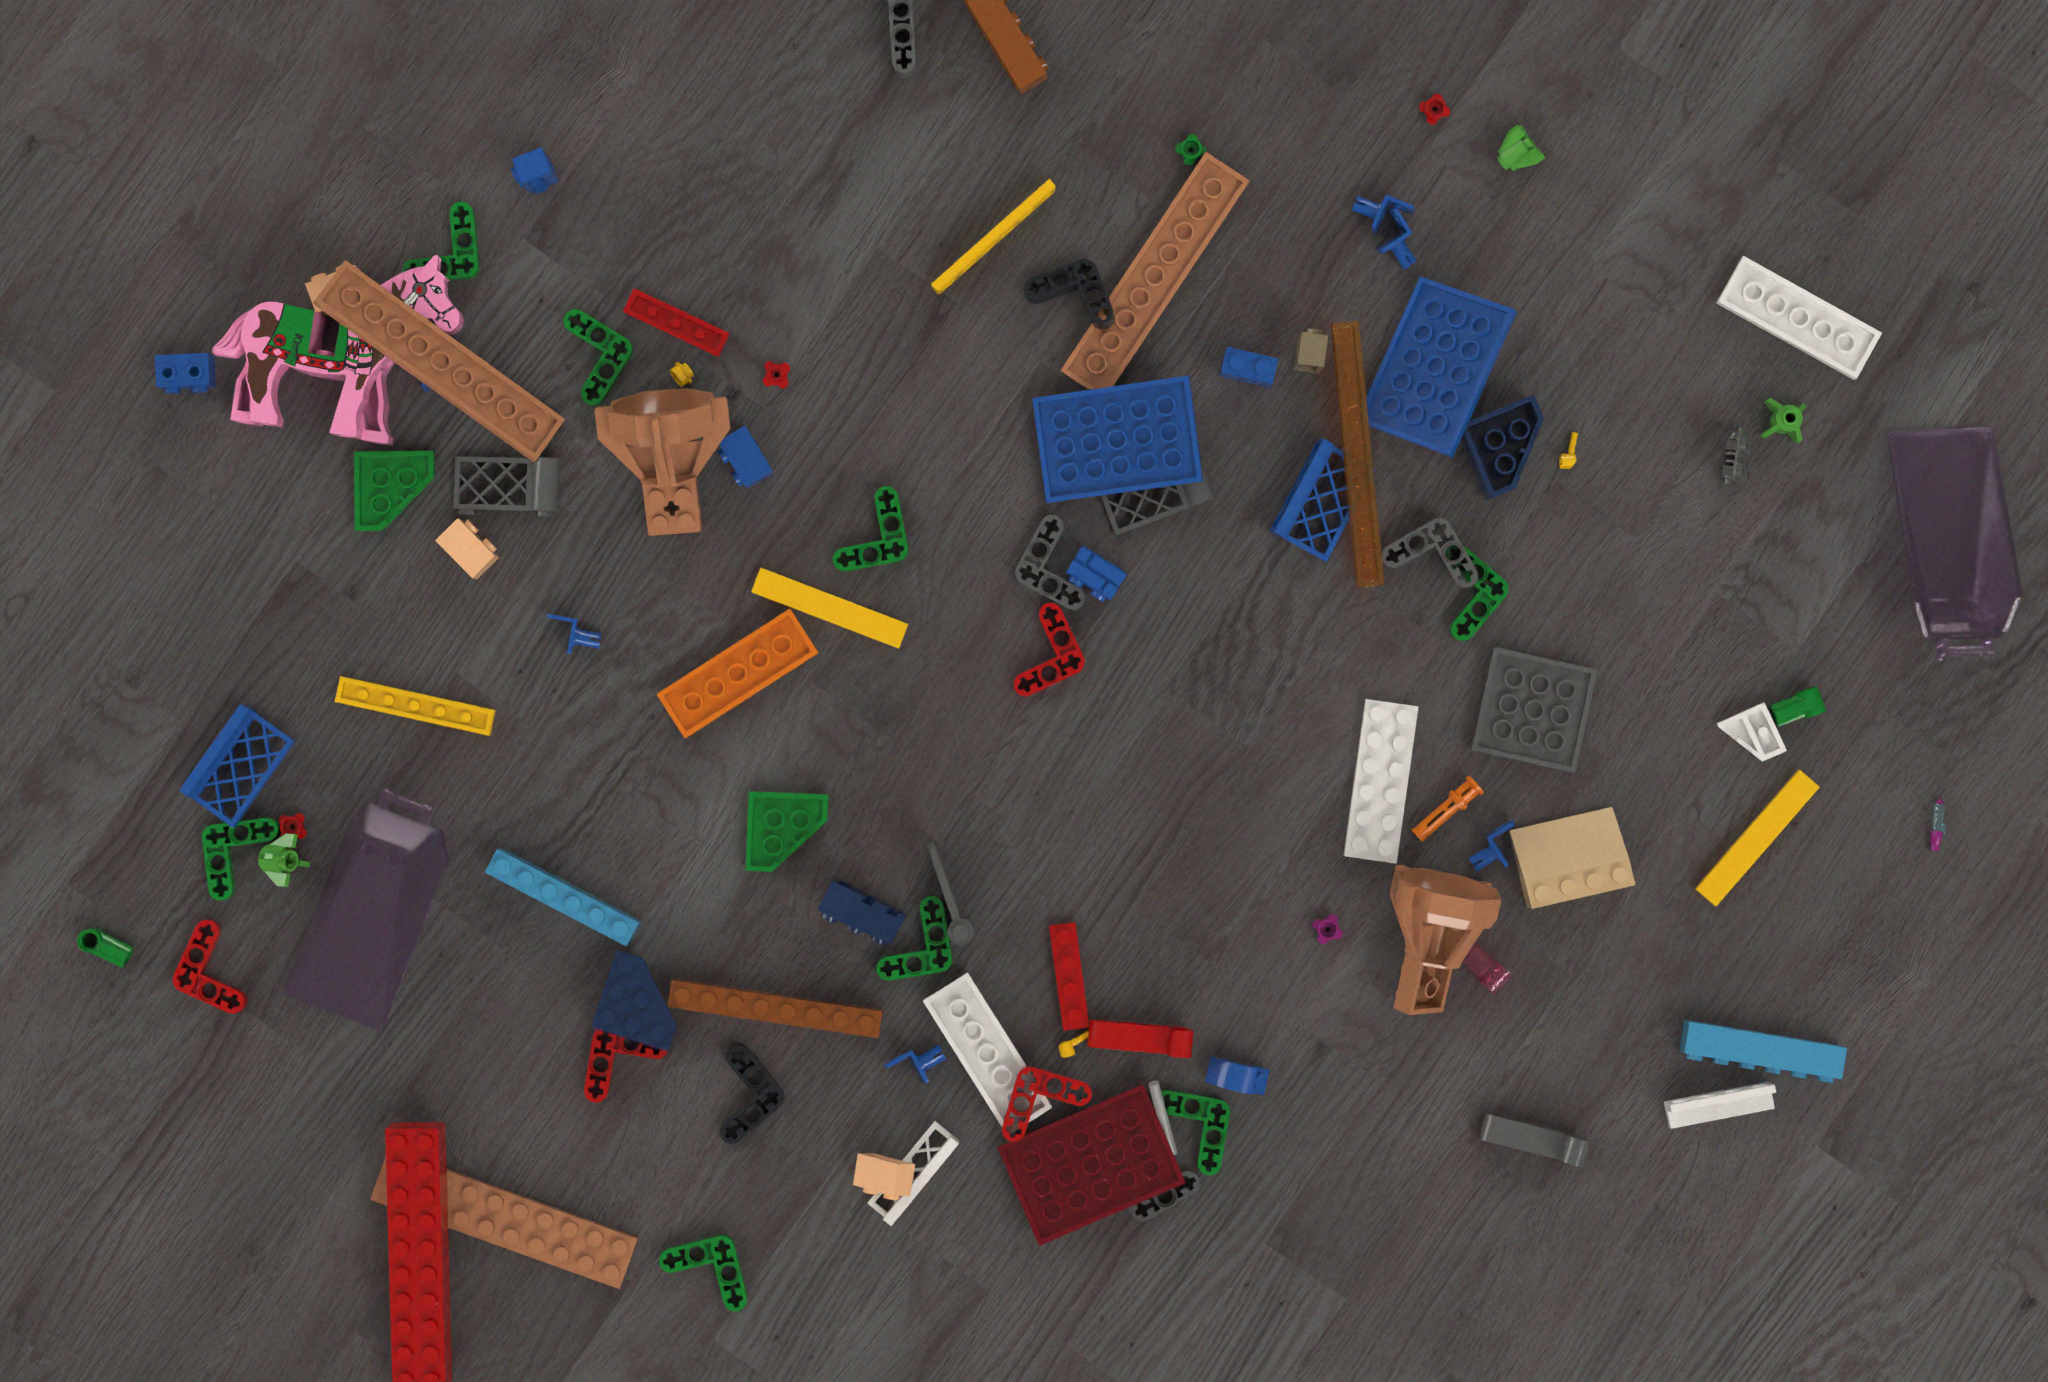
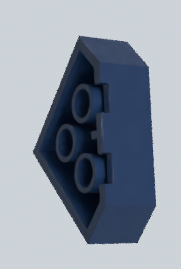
M1535 395L1526 397L1468 422L1461 441L1486 501L1515 489L1518 484L1519 477L1544 421Z
M839 878L831 882L818 907V910L822 912V918L834 924L836 921L847 924V929L859 935L861 932H865L871 935L872 940L881 945H885L886 942L892 944L907 914Z
M617 950L591 1027L604 1033L670 1053L678 1026L645 961L641 957Z

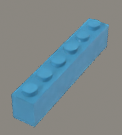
M503 848L496 850L485 873L625 946L631 944L642 923L636 917Z
M1684 1020L1679 1051L1686 1053L1687 1059L1702 1061L1704 1056L1713 1058L1712 1063L1728 1065L1729 1061L1739 1062L1738 1067L1754 1070L1755 1065L1764 1066L1765 1072L1781 1074L1782 1069L1791 1071V1076L1807 1078V1074L1817 1075V1080L1833 1083L1834 1078L1842 1079L1847 1048L1840 1045Z

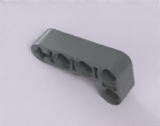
M868 0L870 2L888 1L893 69L900 78H910L914 75L917 68L913 0ZM900 6L908 9L907 15L903 17L896 16L894 11ZM904 32L909 34L910 39L906 43H899L896 40V36ZM901 52H906L907 62L909 63L906 69H902Z
M1485 1113L1479 1139L1555 1158L1561 1162L1578 1167H1584L1590 1143L1588 1139L1579 1135L1491 1113Z

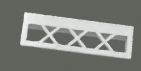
M1762 1082L1664 1101L1668 1126L1670 1129L1775 1109L1772 1093H1776L1775 1085L1769 1082Z
M934 1121L902 1160L912 1163V1157L915 1153L927 1152L928 1163L925 1167L915 1168L914 1172L920 1171L915 1179L913 1176L911 1195L900 1196L899 1200H894V1204L888 1212L876 1203L877 1199L884 1193L874 1194L868 1201V1204L884 1217L883 1220L892 1226L958 1146L959 1140ZM936 1129L947 1140L941 1147L930 1148L929 1136ZM926 1141V1148L919 1149ZM930 1151H937L931 1158Z

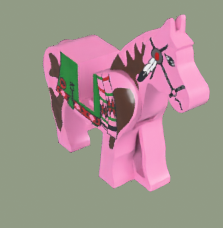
M438 255L433 256L425 266L402 272L381 284L383 288L430 322H435L436 326L445 333L454 335L462 329L464 318L448 296L447 283L449 279L440 272L441 258ZM264 302L237 318L224 337L212 348L214 355L219 357L238 359L244 353L246 354V363L236 380L230 420L256 426L268 425L283 428L284 419L279 409L277 392L281 377L289 368L323 379L345 381L329 433L335 436L361 439L369 443L393 446L394 438L388 426L389 401L386 378L395 362L342 324H339L334 355L333 352L321 350L326 323L324 316L310 309L278 302Z

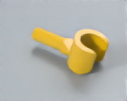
M1576 432L1571 433L1568 454L1559 455V467L1561 469H1570L1576 462L1575 446L1578 437Z
M1089 1030L1072 1040L1061 1042L1058 1047L1061 1057L1066 1058L1075 1055L1073 1046L1086 1040Z

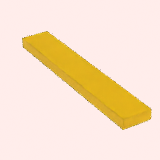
M1048 179L931 284L932 289L940 295L1055 192L1056 185Z
M761 567L751 591L762 597L898 649L909 625Z
M340 676L334 701L491 736L496 710L343 676Z
M1797 770L1694 889L1713 906H1717L1820 787L1801 770Z

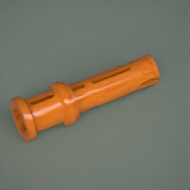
M1468 775L1466 781L1455 791L1451 790L1449 792L1447 800L1432 811L1415 828H1412L1411 831L1423 842L1459 809L1461 811L1465 810L1467 804L1478 794H1484V791Z

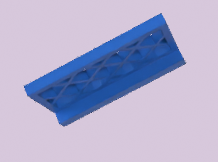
M1317 439L1269 532L1327 562L1376 469L1334 446L1328 440ZM1333 452L1341 456L1343 467L1330 471L1328 459ZM1347 460L1353 464L1348 466ZM1359 466L1367 472L1362 481L1353 484L1349 469ZM1325 467L1326 473L1321 474ZM1345 471L1348 485L1336 489L1332 474ZM1327 476L1331 491L1318 494L1315 484L1318 478ZM1359 485L1357 491L1355 492L1354 487ZM1350 488L1352 500L1350 504L1341 507L1337 492ZM1311 491H1313L1314 496L1309 497ZM1332 494L1336 508L1323 512L1319 497ZM1315 499L1319 514L1306 517L1303 506L1306 501ZM1338 512L1340 519L1338 527L1328 530L1324 515ZM1320 517L1324 532L1311 535L1307 521ZM1303 522L1307 537L1297 540L1290 536L1289 533L1293 525ZM1325 535L1328 545L1322 554L1315 550L1312 539ZM1308 540L1309 546L1302 542Z
M244 704L239 705L179 789L181 793L194 799L232 828H235L296 742L256 713L257 711L252 707ZM255 719L262 724L263 735L250 738L249 726ZM268 729L271 730L273 734H268ZM279 736L286 741L281 751L271 753L269 738ZM264 739L266 754L253 756L251 741ZM246 742L248 757L235 759L234 747L237 743ZM267 757L268 769L265 773L256 774L254 759ZM249 760L251 775L238 778L236 763ZM231 764L233 779L220 781L219 768L222 765ZM252 779L253 790L251 793L240 796L238 781ZM233 782L235 797L222 799L220 784ZM215 785L216 801L208 802L200 796L206 787ZM236 801L238 811L232 819L224 813V802ZM213 804H218L219 809L213 806Z

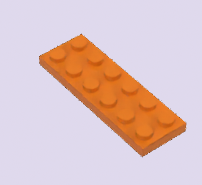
M788 609L656 695L686 739L816 656L819 652L792 610Z

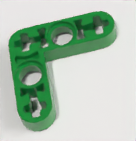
M457 202L452 205L449 213L453 255L439 256L441 262H445L448 265V272L444 276L449 281L472 279L480 271L475 212L466 202ZM460 208H464L466 212H469V215L465 216L464 220L466 226L471 225V229L460 228L456 230V226L462 227L461 219L456 217V214L460 213ZM464 233L472 237V243L466 248L458 245V238ZM432 257L408 260L404 263L402 272L413 269L414 265L416 267H423ZM465 260L474 265V268H470L469 273H466L464 269H455L457 275H453L454 267L452 261H455L456 266L465 265Z
M572 309L564 316L565 328L603 352L581 389L583 401L590 406H598L605 401L632 357L633 346L627 338L583 311ZM580 315V321L587 326L589 321L593 322L588 327L585 336L582 335L585 332L583 328L577 325L574 329L571 328V317L577 318ZM597 328L603 329L606 333L605 339L600 343L594 342L591 338L592 332ZM624 342L626 343L625 348L628 351L626 354H619L617 360L621 364L618 366L612 360L607 359V357L611 355L614 358L617 354V350L614 348L615 345H622ZM606 364L614 367V375L609 379H604L600 375L601 367ZM595 377L602 383L608 384L605 389L600 385L597 393L600 395L598 399L588 400L590 396L587 394V391L589 389L594 390L598 384L593 381Z
M883 486L875 494V504L882 540L838 549L833 555V564L838 570L842 572L860 570L900 562L907 557L908 543L899 496L894 488ZM888 491L889 495H894V499L890 500L891 509L897 507V512H888L881 515V510H886V505L883 501L880 502L879 498L883 497V492ZM888 517L898 519L899 527L896 531L890 532L885 529L884 522ZM893 543H898L899 547H904V551L900 552V557H895L894 553L886 554L888 560L882 561L883 553L879 547L880 545L885 544V550L892 549ZM869 547H873L878 551V558L874 562H867L863 558L864 551ZM859 549V559L862 565L856 566L857 560L849 561L848 567H844L842 563L837 562V559H840L842 556L841 553H846L848 557L856 556L854 550Z
M1464 545L1463 547L1472 559L1473 564L1479 565L1482 568L1483 575L1473 586L1478 592L1450 625V634L1457 641L1469 640L1504 600L1509 591L1508 583ZM1457 546L1448 547L1446 550L1447 559L1450 560L1452 556L1450 550L1455 551L1460 548ZM1461 562L1458 565L1452 566V569L1455 570L1457 567L1459 568L1463 565V563ZM1465 568L1463 571L1460 569L1461 577L1468 583L1471 582L1469 572ZM1488 574L1492 576L1488 581L1494 585L1498 583L1502 585L1500 587L1501 595H1492L1490 593L1492 588L1488 584H1485L1483 588L1479 585L1486 580ZM1476 602H1482L1486 606V613L1482 617H1477L1472 612V606ZM1467 613L1470 619L1478 623L1475 626L1471 622L1466 628L1469 633L1458 636L1456 625H1463L1468 620V618L1464 617V614Z
M259 818L239 821L235 828H232L227 823L207 826L204 829L202 843L208 891L213 899L224 901L230 899L235 893L230 846L275 840L281 833L280 824L276 819ZM266 822H268L269 826L274 827V831L270 832V837H268L267 833L255 834L252 823H255V828L266 827ZM240 825L248 829V836L243 841L238 840L235 836V830ZM215 829L216 833L228 832L229 837L217 839V844H215L214 840H210L209 835L213 834ZM216 855H221L225 859V866L222 870H216L212 866V859ZM227 872V877H222V884L228 886V891H225L224 896H222L221 892H216V887L220 886V878L214 879L213 874L219 875Z
M927 896L920 904L926 950L883 957L876 966L877 974L881 979L896 980L939 973L950 968L952 952L944 904L939 897ZM929 900H933L934 904H939L940 909L935 911L936 919L942 917L943 922L926 924V919H931L930 911H925L924 906L928 905ZM933 926H939L944 931V936L939 941L931 940L928 935L930 928ZM946 943L947 948H941L944 957H948V961L944 962V967H939L938 963L933 962V959L937 957V950L931 951L930 945L939 946ZM913 956L920 958L922 961L921 969L916 972L909 970L907 967V960ZM903 958L902 967L905 974H900V969L893 970L890 976H887L885 971H881V967L885 966V961H890L891 965L899 964L897 959Z
M1162 1089L1163 1098L1165 1095H1169L1170 1100L1178 1102L1177 1096H1182L1180 1112L1175 1111L1176 1105L1170 1104L1166 1109L1167 1115L1203 1121L1197 1166L1200 1172L1207 1176L1216 1174L1222 1164L1230 1117L1229 1105L1220 1098ZM1195 1099L1199 1102V1110L1196 1113L1190 1114L1185 1111L1184 1105L1187 1100ZM1217 1104H1221V1108L1225 1110L1224 1114L1219 1115L1218 1120L1219 1123H1224L1223 1127L1216 1124L1208 1125V1120L1214 1122L1215 1114L1211 1112V1108H1216ZM1212 1129L1218 1130L1221 1134V1139L1216 1144H1210L1206 1140L1207 1132ZM1204 1146L1210 1149H1219L1218 1154L1213 1151L1212 1160L1216 1162V1166H1211L1210 1170H1206V1166L1202 1164V1160H1207L1209 1153L1208 1150L1203 1151Z
M720 1234L672 1246L661 1253L659 1265L668 1273L714 1263L725 1307L733 1312L740 1311L745 1307L748 1294L736 1245L733 1238L729 1235ZM720 1240H723L724 1244L730 1245L726 1250L727 1258L733 1256L734 1260H726L719 1264L718 1260H723L724 1258L722 1251L716 1249L720 1244ZM699 1246L704 1250L705 1256L702 1260L696 1261L691 1258L690 1250L692 1247ZM685 1249V1259L688 1264H684V1259L677 1260L674 1267H671L670 1263H665L664 1260L667 1259L668 1253H672L673 1257L681 1256L683 1254L681 1250ZM725 1266H733L736 1269L737 1275L734 1279L727 1280L723 1277L722 1269ZM737 1282L740 1283V1286L735 1287L737 1296L742 1295L743 1297L739 1301V1305H735L733 1301L729 1302L728 1299L732 1296L731 1287L726 1290L725 1286H732Z

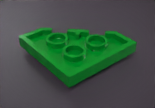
M435 451L354 452L355 531H384L435 479Z
M749 791L745 871L773 872L828 821L829 794Z

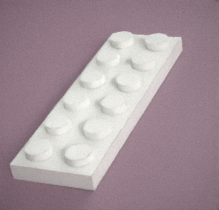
M1745 256L1741 257L1716 304L1853 380L1859 376L1882 332Z
M1365 699L1343 856L1397 864L1418 706Z
M967 972L924 999L923 1002L1002 1127L1017 1074L1021 1068L1027 1065ZM1028 1071L1027 1075L1022 1074L1021 1076L1025 1080L1024 1088L1022 1089L1018 1086L1017 1091H1024L1032 1096L1034 1091H1028L1030 1083L1036 1082L1032 1073ZM1037 1094L1029 1122L1052 1108L1046 1096ZM1024 1096L1017 1097L1014 1100V1107L1018 1111H1025L1029 1106V1101ZM1010 1112L1009 1117H1015L1013 1125H1007L1006 1127L1010 1134L1019 1129V1119L1025 1121L1026 1116H1017Z

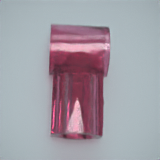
M1476 942L1463 960L1479 977V982L1494 996L1513 978L1505 967L1497 960L1494 961Z

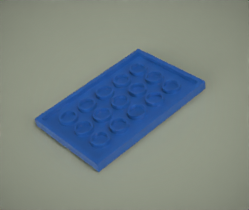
M1420 276L1356 421L1453 458L1517 311Z
M1189 375L1032 398L1046 503L1204 481Z

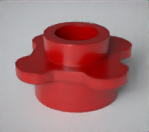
M1434 94L1427 102L1422 101L1419 105V110L1424 112L1427 117V123L1430 125H1435L1440 118L1448 117L1450 114V108L1446 106L1440 94ZM1433 107L1437 108L1436 112L1432 110Z
M773 361L765 363L766 376L763 378L764 385L767 387L773 385L779 386L782 389L786 388L789 385L787 380L788 372L790 371L789 364L786 362L774 364ZM778 372L779 376L775 377L774 373Z
M296 813L295 816L290 817L282 815L279 818L280 830L282 832L280 836L282 837L287 833L298 835L299 839L305 838L307 835L303 824L305 816L301 813ZM294 824L295 829H291L290 826Z

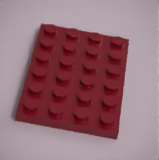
M1144 1084L1024 1135L1020 1141L1008 1142L997 1147L1039 1246L1186 1183Z

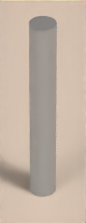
M1151 1081L1148 1085L1156 1115L1172 1152L1176 1155L1178 1152L1159 1082Z

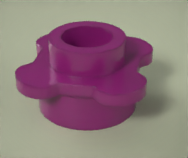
M1330 914L1326 919H1316L1313 922V928L1318 933L1317 940L1319 943L1326 944L1329 940H1338L1342 937L1343 932L1337 924V916ZM1326 927H1330L1329 932L1325 931Z

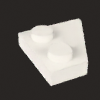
M1764 702L1717 723L1720 729L1762 762L1787 751Z

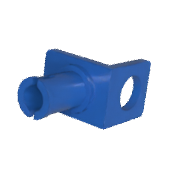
M1358 195L1356 198L1357 203L1354 202L1352 208L1353 212H1358L1373 219L1371 228L1372 232L1376 234L1389 206L1414 215L1415 212L1413 205L1389 195H1385L1383 202L1380 204Z
M1390 208L1388 212L1401 230V233L1379 247L1377 252L1384 253L1387 250H1391L1402 266V269H1406L1411 266V263L1414 264L1417 261L1404 242L1406 237L1413 232L1397 208Z
M546 614V618L572 622L566 654H571L572 647H575V644L599 649L600 642L591 641L589 638L601 640L602 632L578 629V626H576L577 619Z
M1513 819L1488 833L1486 838L1489 841V846L1469 857L1477 872L1495 860H1501L1505 868L1509 866L1508 860L1494 838L1515 825Z
M937 1045L920 1056L915 1055L913 1050H908L883 1064L884 1068H889L909 1057L922 1083L926 1084L929 1082L926 1070L945 1061L946 1057L944 1054H940L933 1058V1056L942 1052L940 1046Z

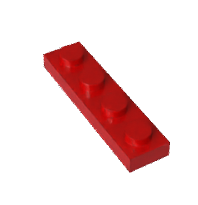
M635 288L623 310L624 314L718 358L730 336L729 332Z
M1075 922L1049 925L1063 1031L1089 1028Z

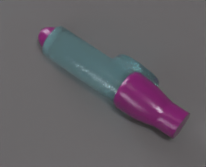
M1938 799L1936 804L1934 803L1932 829L1930 831V850L1939 851L1941 840L1944 839L1946 824L1943 823L1945 805L1942 799Z

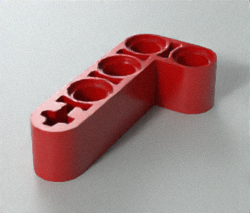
M1090 1019L1087 1046L1167 1054L1168 1056L1178 1058H1192L1194 1030L1178 1026Z

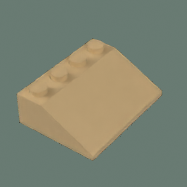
M1612 807L1509 830L1527 908L1534 909L1635 885L1630 860Z

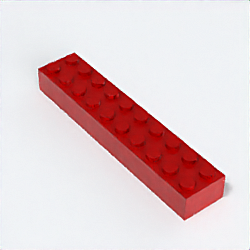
M393 1122L385 1129L392 1382H453L445 1122Z

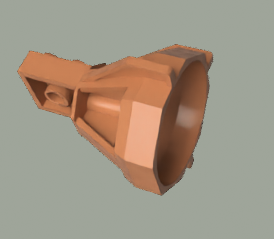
M679 388L643 391L611 401L610 406L596 407L595 419L598 440L641 480L648 536L701 532L703 524L697 476L731 428L727 397H714V393ZM703 437V440L691 441ZM669 501H674V505H679L676 510H671L667 506Z
M1397 865L1393 876L1390 897L1405 939V958L1401 967V976L1393 1008L1408 1015L1443 1012L1452 970L1460 968L1462 961L1483 929H1490L1496 922L1502 899L1498 890L1486 881H1476L1466 876L1426 868H1410L1405 865Z

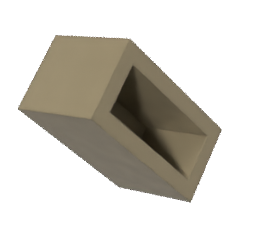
M1307 329V332H1302L1297 339L1293 370L1319 374L1325 364L1328 335H1322L1323 331L1318 329Z

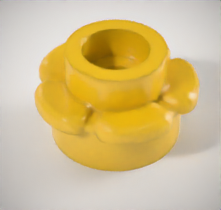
M676 362L675 367L670 369L671 376L680 387L685 386L687 383L689 385L692 384L691 377L694 374L686 363L681 365L679 362Z

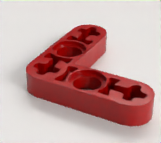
M1055 603L1044 604L1039 610V619L1057 657L1029 669L1015 678L1014 690L1020 696H1031L1079 673L1085 665L1084 656L1061 608ZM1050 607L1051 610H1057L1058 614L1055 615V620L1057 624L1063 621L1065 626L1057 627L1052 632H1049L1048 627L1053 625L1050 619L1045 620L1043 618V615L1046 614L1045 609ZM1058 631H1065L1069 635V642L1065 646H1059L1054 641V635ZM1069 655H1073L1074 658L1079 657L1078 668L1074 670L1072 666L1064 669L1067 674L1061 676V670L1055 661L1061 660L1062 665L1069 661ZM1052 666L1056 669L1057 676L1053 681L1043 679L1041 672L1044 667ZM1037 671L1038 679L1043 686L1038 688L1036 682L1030 685L1029 692H1026L1024 689L1019 690L1020 679L1025 677L1026 680H1031L1034 678L1031 673Z
M212 919L202 920L196 925L172 979L173 985L177 990L227 1013L241 1012L247 1006L246 994L240 989L204 974L221 936V926ZM211 925V931L214 932V935L207 936L204 942L209 944V947L196 943V940L201 941L205 936L202 928ZM194 948H199L204 953V958L200 963L193 962L190 957V953ZM185 964L198 968V971L192 970L189 975L192 983L183 986V980L180 979V976L186 975L190 969L185 967ZM207 983H212L217 988V993L213 998H208L203 992V988ZM222 995L227 997L237 995V1001L240 1002V1005L232 1008L230 1007L231 1002L229 1000L221 999L220 1003L218 1000Z
M596 1030L592 1038L584 1086L585 1097L593 1103H599L608 1096L616 1053L660 1059L667 1052L660 1050L656 1054L655 1049L652 1047H646V1052H641L642 1044H639L636 1049L630 1050L624 1044L625 1039L608 1034V1036L612 1037V1041L607 1042L605 1049L611 1050V1054L596 1052V1048L601 1049L603 1040L599 1039V1035L604 1034V1032ZM597 1057L607 1059L608 1068L605 1071L600 1072L595 1069L594 1060ZM592 1074L607 1076L606 1080H600L599 1087L604 1089V1093H600L598 1097H594V1092L590 1091V1087H594L597 1078H591Z
M1034 1066L1021 1068L1017 1074L1003 1121V1136L1010 1142L1020 1141L1024 1137L1037 1094L1076 1106H1083L1092 1098L1090 1086L1084 1081ZM1028 1071H1032L1033 1077L1037 1078L1036 1082H1031L1028 1091H1034L1032 1096L1027 1092L1017 1091L1018 1086L1022 1089L1024 1088L1025 1080L1021 1076L1022 1074L1027 1075ZM1057 1078L1062 1082V1089L1058 1093L1048 1091L1047 1083L1050 1079ZM1066 1082H1071L1070 1088L1078 1090L1080 1086H1083L1087 1097H1081L1080 1100H1076V1095L1068 1092L1067 1098L1063 1097L1066 1091ZM1024 1096L1028 1099L1029 1106L1025 1111L1015 1109L1014 1100L1017 1097ZM1010 1112L1017 1116H1026L1025 1121L1019 1119L1018 1128L1021 1129V1132L1015 1133L1014 1136H1010V1131L1006 1129L1007 1125H1013L1015 1118L1009 1117Z

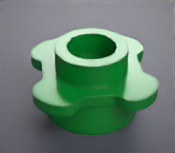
M1195 134L1188 135L1183 143H1178L1175 147L1176 153L1182 155L1184 163L1188 166H1192L1196 159L1203 157L1205 152H1207L1206 147L1201 145ZM1189 148H1193L1194 151H1193V152H1189L1188 149H1189Z

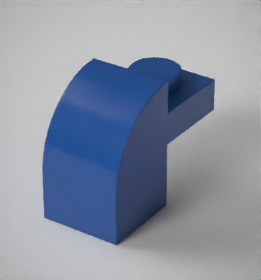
M1211 1056L1205 1082L1241 1093L1264 1095L1270 1069Z

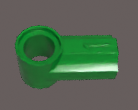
M1817 686L1795 693V696L1769 705V713L1776 727L1801 718H1810L1827 711Z
M97 927L83 930L77 938V945L83 952L92 953L121 968H124L129 961L134 949L133 946L106 934L101 928ZM89 933H93L97 937L98 942L95 947H91L87 943Z

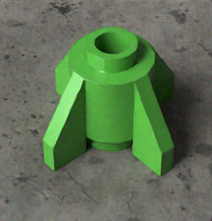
M1518 124L1508 131L1498 150L1500 156L1497 157L1505 170L1511 168L1513 171L1518 168L1536 165L1545 159L1544 154L1536 147L1522 125L1518 126Z
M1772 398L1767 399L1764 403L1773 412L1770 418L1771 427L1760 434V437L1765 439L1776 431L1779 434L1788 433L1795 444L1802 441L1800 431L1803 421L1802 411L1807 406L1804 403L1797 407L1794 405L1783 406ZM1786 415L1789 417L1788 422L1785 419Z
M286 833L271 844L264 846L259 853L258 862L260 868L276 886L288 887L291 874L287 873L294 871L297 866L309 867L310 862L299 860L298 854L291 849L296 847L298 835Z

